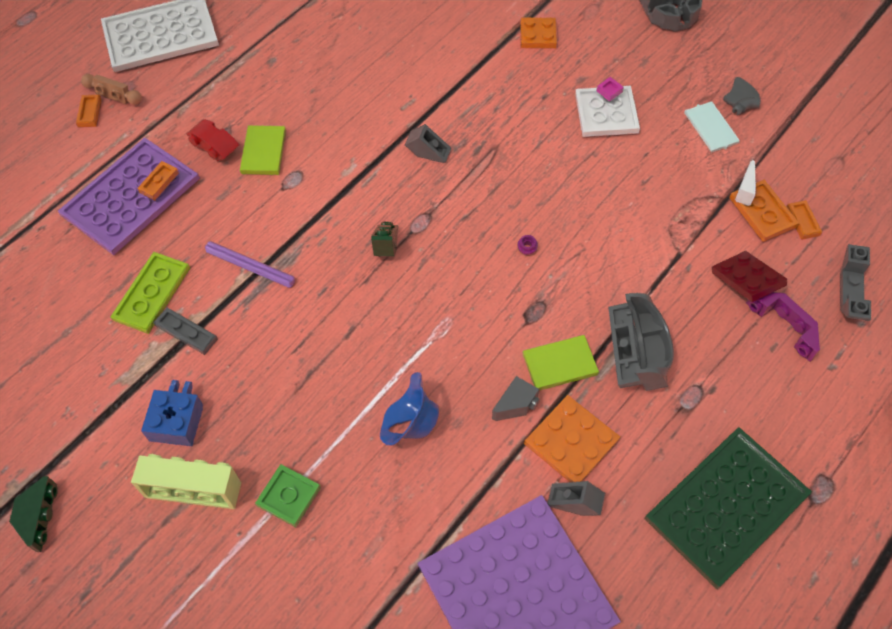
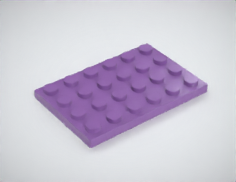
M143 138L60 208L58 212L60 216L112 255H115L200 178L198 173L148 139ZM163 161L176 167L179 174L156 200H153L139 193L137 188L157 165Z

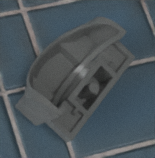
M644 293L625 294L627 303L608 307L618 386L625 388L642 384L646 391L668 387L667 374L674 358L673 342L668 326L649 295Z

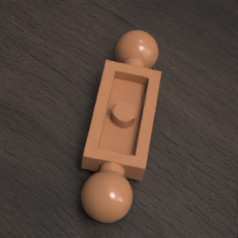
M85 74L81 78V83L85 88L90 89L94 87L95 93L124 104L129 102L132 105H137L142 101L141 93L137 90L128 91V85L98 74L95 76Z

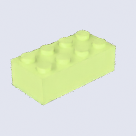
M149 454L148 456L139 455L131 481L145 498L235 509L241 487V481L233 468L227 463L218 462L214 465L208 464L203 460L189 462L180 457L165 459L156 454Z

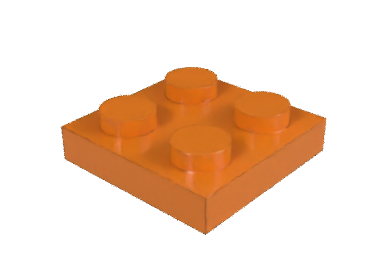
M521 18V48H556V18Z

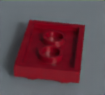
M747 251L712 266V273L751 302L787 286L786 277Z

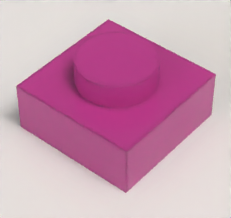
M609 77L597 86L596 91L610 102L623 92L624 87Z

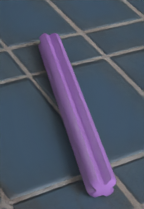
M212 241L205 245L207 253L288 288H291L295 283L294 276Z

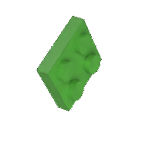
M280 464L255 504L257 507L296 528L321 487L318 483Z

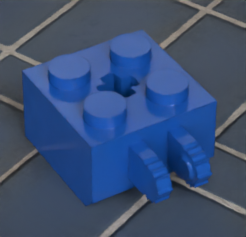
M172 380L168 391H153L141 432L148 441L193 446L203 404L198 395L191 394L193 389L192 382H185L182 393H178L179 380Z

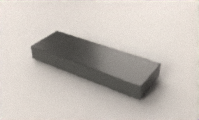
M168 307L154 322L156 327L203 355L218 340L216 335Z

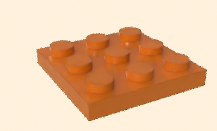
M567 395L527 437L524 445L569 482H582L616 445L621 436Z

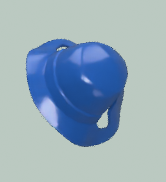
M415 372L411 375L407 391L400 399L389 406L385 412L380 430V439L386 445H395L402 438H424L430 434L437 423L439 406L429 400L425 394L422 374L420 372ZM411 421L403 434L389 431L390 427L395 424Z

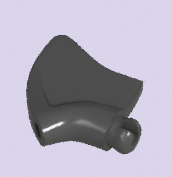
M740 77L735 78L732 90L723 97L725 102L733 106L732 111L733 113L737 112L736 115H740L748 109L759 108L760 95L757 90Z

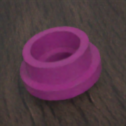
M524 235L519 239L517 247L521 253L530 255L536 252L538 243L533 236Z

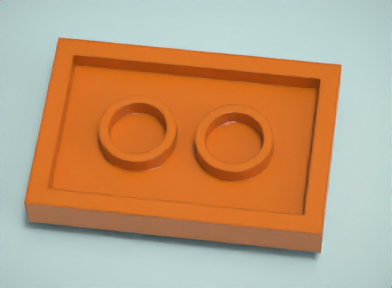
M765 179L756 183L755 197L750 206L736 202L735 199L739 190L730 194V200L762 242L793 230L799 225V222Z

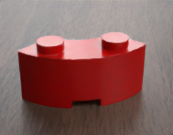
M207 119L201 120L186 133L189 137L188 140L193 146L207 151L209 156L217 161L225 159L240 145L225 129H217L215 123Z

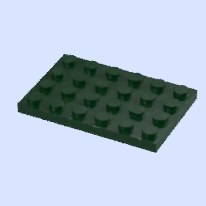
M738 427L660 501L644 519L718 590L812 491Z

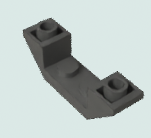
M848 244L840 272V311L847 318L871 320V300H864V273L870 266V247Z

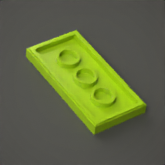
M153 252L111 315V319L149 334L155 320L162 314L190 270L189 264Z

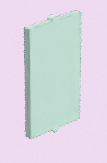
M713 102L703 105L698 104L694 108L685 110V115L711 153L723 148L727 149V147L740 142Z

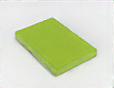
M248 125L240 166L241 174L279 175L286 134L285 126Z
M585 335L523 350V357L533 385L539 391L599 374Z

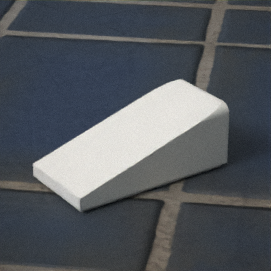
M754 160L750 161L735 199L736 202L747 206L751 205L756 192Z

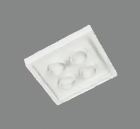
M623 86V92L610 102L596 91L597 88L576 89L575 97L582 137L639 133L640 126L631 86Z

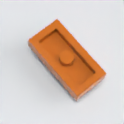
M161 161L137 189L139 193L156 200L179 174V171L176 167Z

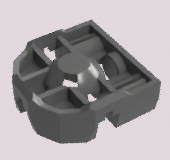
M639 0L652 24L674 32L690 28L698 20L702 7V0ZM681 17H682L683 21L685 22L684 24H682V22L680 23V18H681Z

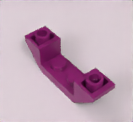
M773 292L754 302L747 300L746 304L761 318L774 309L780 317L789 322L795 331L802 334L794 348L809 362L814 359L820 350L818 322L785 293Z

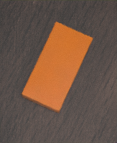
M100 95L81 96L76 120L78 127H97L102 101Z
M807 200L787 204L786 207L799 222L796 230L801 240L821 236L822 230Z

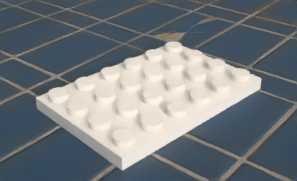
M174 0L101 19L114 72L219 45L205 0Z

